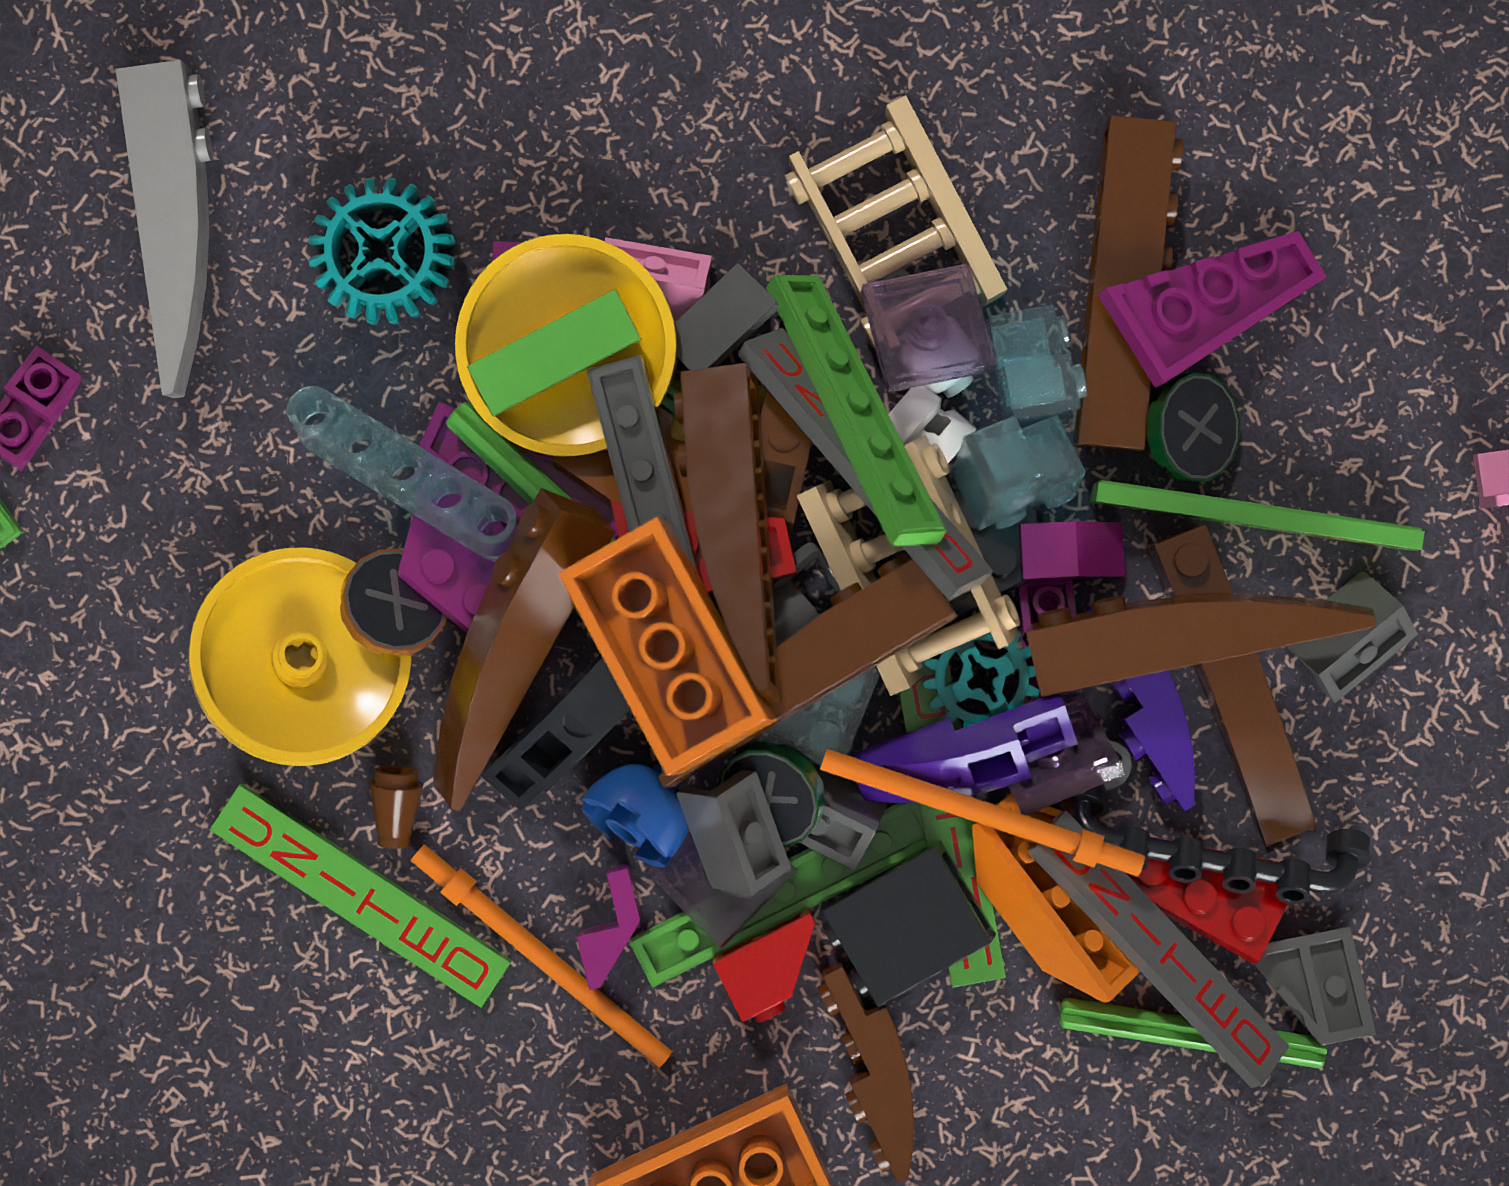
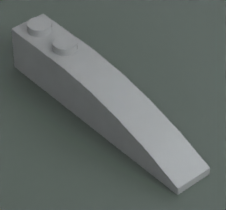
M182 60L118 68L116 69L161 392L164 396L180 398L185 396L198 343L206 291L209 210L205 161L213 160V148L208 129H200L197 108L205 107V92L202 79L199 74L193 75L192 69Z

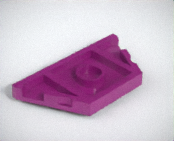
M429 461L425 466L397 575L467 633L493 576L495 562L502 553L507 551L517 531L478 498Z

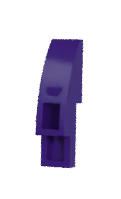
M1092 606L1081 613L1093 611ZM1169 670L1110 682L1124 703L1132 699L1136 704L1118 717L1125 727L1118 735L1135 760L1144 756L1155 774L1147 778L1152 789L1165 806L1174 802L1176 807L1183 811L1193 807L1195 796L1193 747L1187 718Z
M1060 693L956 731L948 717L848 756L970 796L1030 779L1032 776L1027 763L1078 743ZM857 782L866 801L918 803Z

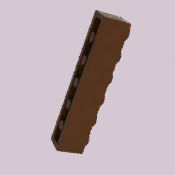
M1111 115L1104 124L1073 446L1139 452L1144 450L1145 441H1148L1147 413L1149 410L1150 387H1154L1097 293L1111 286L1121 283L1126 284L1151 274L1171 270L1173 248L1172 246H1164L1166 224L1174 225L1178 207V193L1170 192L1172 170L1179 171L1183 156V138L1175 137V121Z

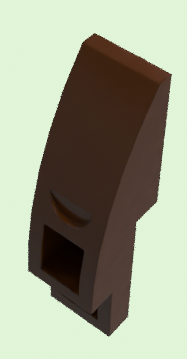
M766 389L760 418L767 517L785 518L790 541L799 503L797 495L801 494L812 441Z
M839 960L822 969L823 978L826 983L817 988L830 1016L841 1013L849 1032L841 1035V1038L854 1065H857L864 1061L866 1065L865 1068L849 1075L853 1090L845 1093V1096L857 1122L860 1124L868 1120L877 1138L868 1144L881 1172L892 1169L899 1184L909 1178L914 1137L913 1099L906 1060L895 1024L886 1003L879 1007L874 1003L864 1008L842 960Z

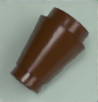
M399 765L381 766L375 769V779L369 782L376 833L378 835L377 844L381 847L405 848L410 846V836L412 835L424 786L421 781H418L419 770L416 768Z

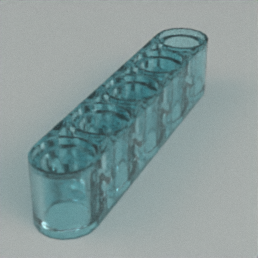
M307 386L297 390L290 397L287 403V416L299 442L306 449L483 558L496 561L502 553L507 551L519 529V522L512 504L505 498L326 389L318 386ZM317 413L327 414L321 423L314 426L305 425L306 420L310 416ZM359 440L372 441L365 451L360 453L348 451L350 446ZM400 468H417L416 472L406 480L392 479L394 473ZM447 494L462 496L461 500L453 507L441 508L436 506L438 501ZM493 521H502L508 524L506 529L496 536H487L481 533L483 528Z

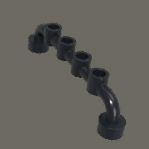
M1081 775L1069 777L1062 783L1060 806L1064 811L1071 814L1083 829L1103 835L1104 842L1145 855L1142 870L1147 868L1148 859L1169 863V876L1179 882L1189 883L1198 881L1202 877V870L1223 873L1222 885L1230 892H1251L1255 889L1257 880L1276 884V897L1280 901L1289 904H1300L1310 898V891L1334 893L1346 888L1355 879L1357 869L1367 866L1370 862V837L1364 832L1354 829H1339L1327 835L1326 861L1335 868L1330 871H1319L1311 869L1307 862L1299 859H1285L1280 862L1259 859L1253 851L1244 848H1233L1224 852L1204 848L1202 842L1194 838L1181 837L1169 841L1150 837L1148 831L1139 827L1130 826L1120 830L1105 828L1098 824L1093 817L1100 814L1104 809L1105 785L1096 778Z

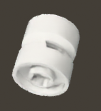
M918 380L888 415L903 445L926 435L931 445L936 443L940 447L947 463H949L977 428L955 409L943 411L941 409L942 398Z

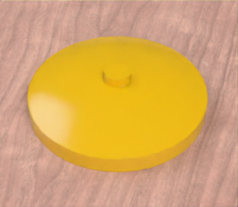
M554 234L531 239L512 247L497 257L478 276L471 286L459 313L455 337V354L459 376L469 400L485 422L496 432L518 446L534 452L554 456H581L607 449L587 370L641 355L644 359L656 409H658L673 379L677 358V333L672 311L663 291L652 275L636 259L620 248L597 238L574 234ZM616 289L642 340L501 414L492 416L467 366Z
M285 548L273 550L250 558L236 566L206 596L194 621L190 637L189 671L191 683L199 705L208 720L220 734L239 749L254 757L281 765L311 766L324 764L352 754L365 746L377 736L394 715L407 688L411 668V655L398 656L399 654L391 655L388 653L381 655L371 652L352 638L343 623L340 612V592H342L341 588L344 579L356 565V562L321 549Z

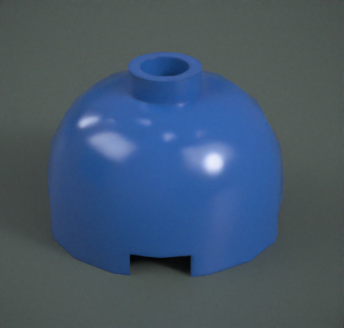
M626 763L606 770L581 799L585 802L581 808L582 812L610 841H613L615 835H617L625 842L639 847L634 855L635 858L652 866L664 868L681 847L689 831L681 804L677 798V792L680 791L678 787L681 783L674 787H663L658 778L664 771L660 764H655L650 768L639 763Z

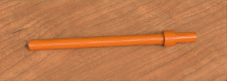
M830 749L826 750L820 770L1072 854L1073 861L1093 868L1096 863L1138 877L1144 864L1145 855L1104 842L1103 835L1085 829L1077 833Z
M425 844L410 861L443 888L440 893L455 906L462 903L658 1068L665 1063L672 1053L671 1049L599 989L589 990L586 978L474 885L477 880L465 870L460 868L456 871Z

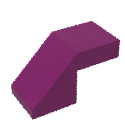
M1069 521L1018 525L1021 580L1125 577L1122 522Z
M630 863L611 867L606 873L618 921L580 930L577 935L589 990L601 987L643 916Z

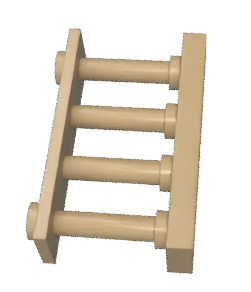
M906 95L886 105L884 116L888 122L881 125L882 131L809 169L798 151L789 156V166L792 172L784 175L797 203L800 205L808 201L867 316L860 319V323L874 349L883 345L888 356L897 352L900 347L894 332L965 295H968L970 298L978 295L983 306H986L1003 297L1008 290ZM891 150L894 154L901 151L904 152L913 169L906 173V180L835 217L832 216L819 191L820 187ZM915 199H918L919 202H923L926 199L929 200L938 217L931 221V228L858 265L844 236ZM940 247H943L944 250L954 248L962 264V267L956 269V276L883 313L869 284Z
M926 435L904 445L930 498L983 558L945 475L949 474V466L940 447L936 443L931 445ZM831 480L797 495L840 590L857 582L863 589L877 581L872 570L876 567L875 562L904 549L902 546H891L886 534L867 542L862 538L858 540L849 519L852 518V512L867 505L853 488L844 492L840 489L835 490ZM992 575L983 584L971 589L981 612L923 637L877 665V669L890 696L910 688L922 677L919 670L922 668V661L991 632L998 649L1009 645L1019 635L1016 627L1020 625V619L1015 605L1009 596H1001Z

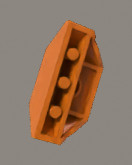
M1014 793L1006 795L996 804L997 806L1050 823L1056 815L1063 812L1038 802L1024 800L1022 796ZM977 822L972 825L977 884L1041 970L1104 1003L1111 1001L1140 970L1027 852L1034 841Z

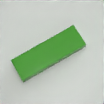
M614 289L470 364L467 368L492 416H497L641 341L642 338L617 290Z

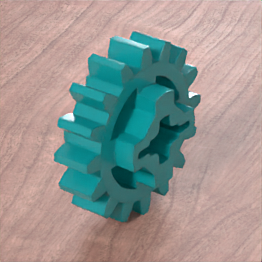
M1018 631L1019 635L1009 645L1004 647L1007 651L995 657L979 653L973 641L980 640L995 643L991 632L941 653L938 659L931 657L925 660L924 665L935 670V676L922 680L923 687L937 689L938 692L928 702L931 709L945 705L948 710L943 719L949 717L951 723H953L957 718L963 720L962 728L1025 705L1022 702L1025 695L1030 697L1039 696L1040 690L1029 684V677L1036 676L1034 665H1027L1026 659L1031 656L1030 647L1028 645L1018 648L1015 645L1019 640L1021 632ZM956 651L962 661L957 678L945 685L946 666ZM969 654H972L974 660L985 669L994 666L996 673L990 677L991 690L995 695L994 699H991L986 690L983 691L979 685L968 686L967 681L973 677L972 664L968 659ZM1017 669V686L1014 694L1007 702L1002 694L1006 676ZM967 698H973L985 702L990 712H970L961 708L956 703Z

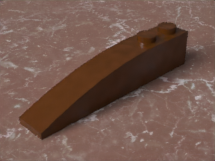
M746 363L681 372L682 391L675 392L674 395L676 417L680 425L684 424L685 444H679L677 449L678 465L682 477H687L696 533L710 585L729 635L757 692L769 703L780 702L758 380Z
M540 488L533 503L528 505L523 511L519 521V529L507 551L502 553L495 562L493 576L469 627L451 680L440 728L433 783L449 807L456 811L462 809L575 606L558 573L607 546L615 534L613 528L595 509L543 488Z
M1206 525L1194 526L1145 546L1166 598L1188 595L1233 594ZM1254 652L1193 665L1265 846L1267 847L1317 827L1284 726L1257 653Z
M906 553L880 567L877 571L882 578L862 589L857 582L839 591L829 599L834 607L819 615L776 648L780 702H768L777 720L680 775H666L665 771H663L658 777L663 787L678 785L957 618L958 615L951 603L914 559L910 560Z
M1208 594L1144 600L1126 604L1124 596H1115L1091 603L1093 611L1071 616L1069 607L1040 613L1037 615L1039 623L1031 624L1026 634L1042 697L1375 628L1377 625L1373 608L1314 598L1263 594Z

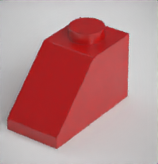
M810 909L713 957V966L742 1022L755 1017L757 1023H761L786 1009L783 1001L792 997L815 926L814 916Z

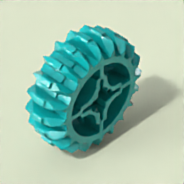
M367 178L364 183L366 195L360 197L355 187L349 184L344 187L345 194L350 201L343 206L334 197H330L327 200L329 208L336 213L332 220L323 215L315 217L314 222L327 231L325 236L312 235L309 237L308 243L312 247L324 250V254L309 258V266L313 269H328V271L321 274L315 280V284L321 290L329 289L336 285L328 298V302L334 307L343 304L350 298L345 312L348 317L356 319L364 306H366L365 316L367 323L377 325L380 320L381 309H385L389 323L397 325L400 323L401 318L398 307L404 306L406 312L415 319L420 316V309L414 302L419 296L431 306L438 302L436 296L427 289L432 282L441 288H448L450 281L444 275L437 273L438 266L445 268L455 267L456 259L448 254H441L440 249L454 246L456 240L452 234L437 235L436 232L444 229L449 224V219L444 213L428 218L437 205V202L431 196L423 198L415 205L419 196L417 186L409 184L399 197L398 181L395 178H388L384 185L383 194H380L376 181L373 178ZM379 209H393L407 214L400 222L394 220L387 227L381 229L371 228L359 218L368 212ZM420 226L425 242V254L422 266L416 274L406 262L404 254L407 245L413 239L411 234ZM349 230L358 241L359 253L350 265L353 270L345 276L340 260V249L346 231ZM367 233L376 242L379 240L384 245L389 244L393 240L394 246L389 247V249L394 253L392 258L401 268L397 270L388 261L384 262L380 258L371 262L370 257L376 254L371 251L373 245L364 237V234ZM385 273L396 276L405 285V287L398 291L382 295L368 294L357 290L366 280L371 282L378 275Z

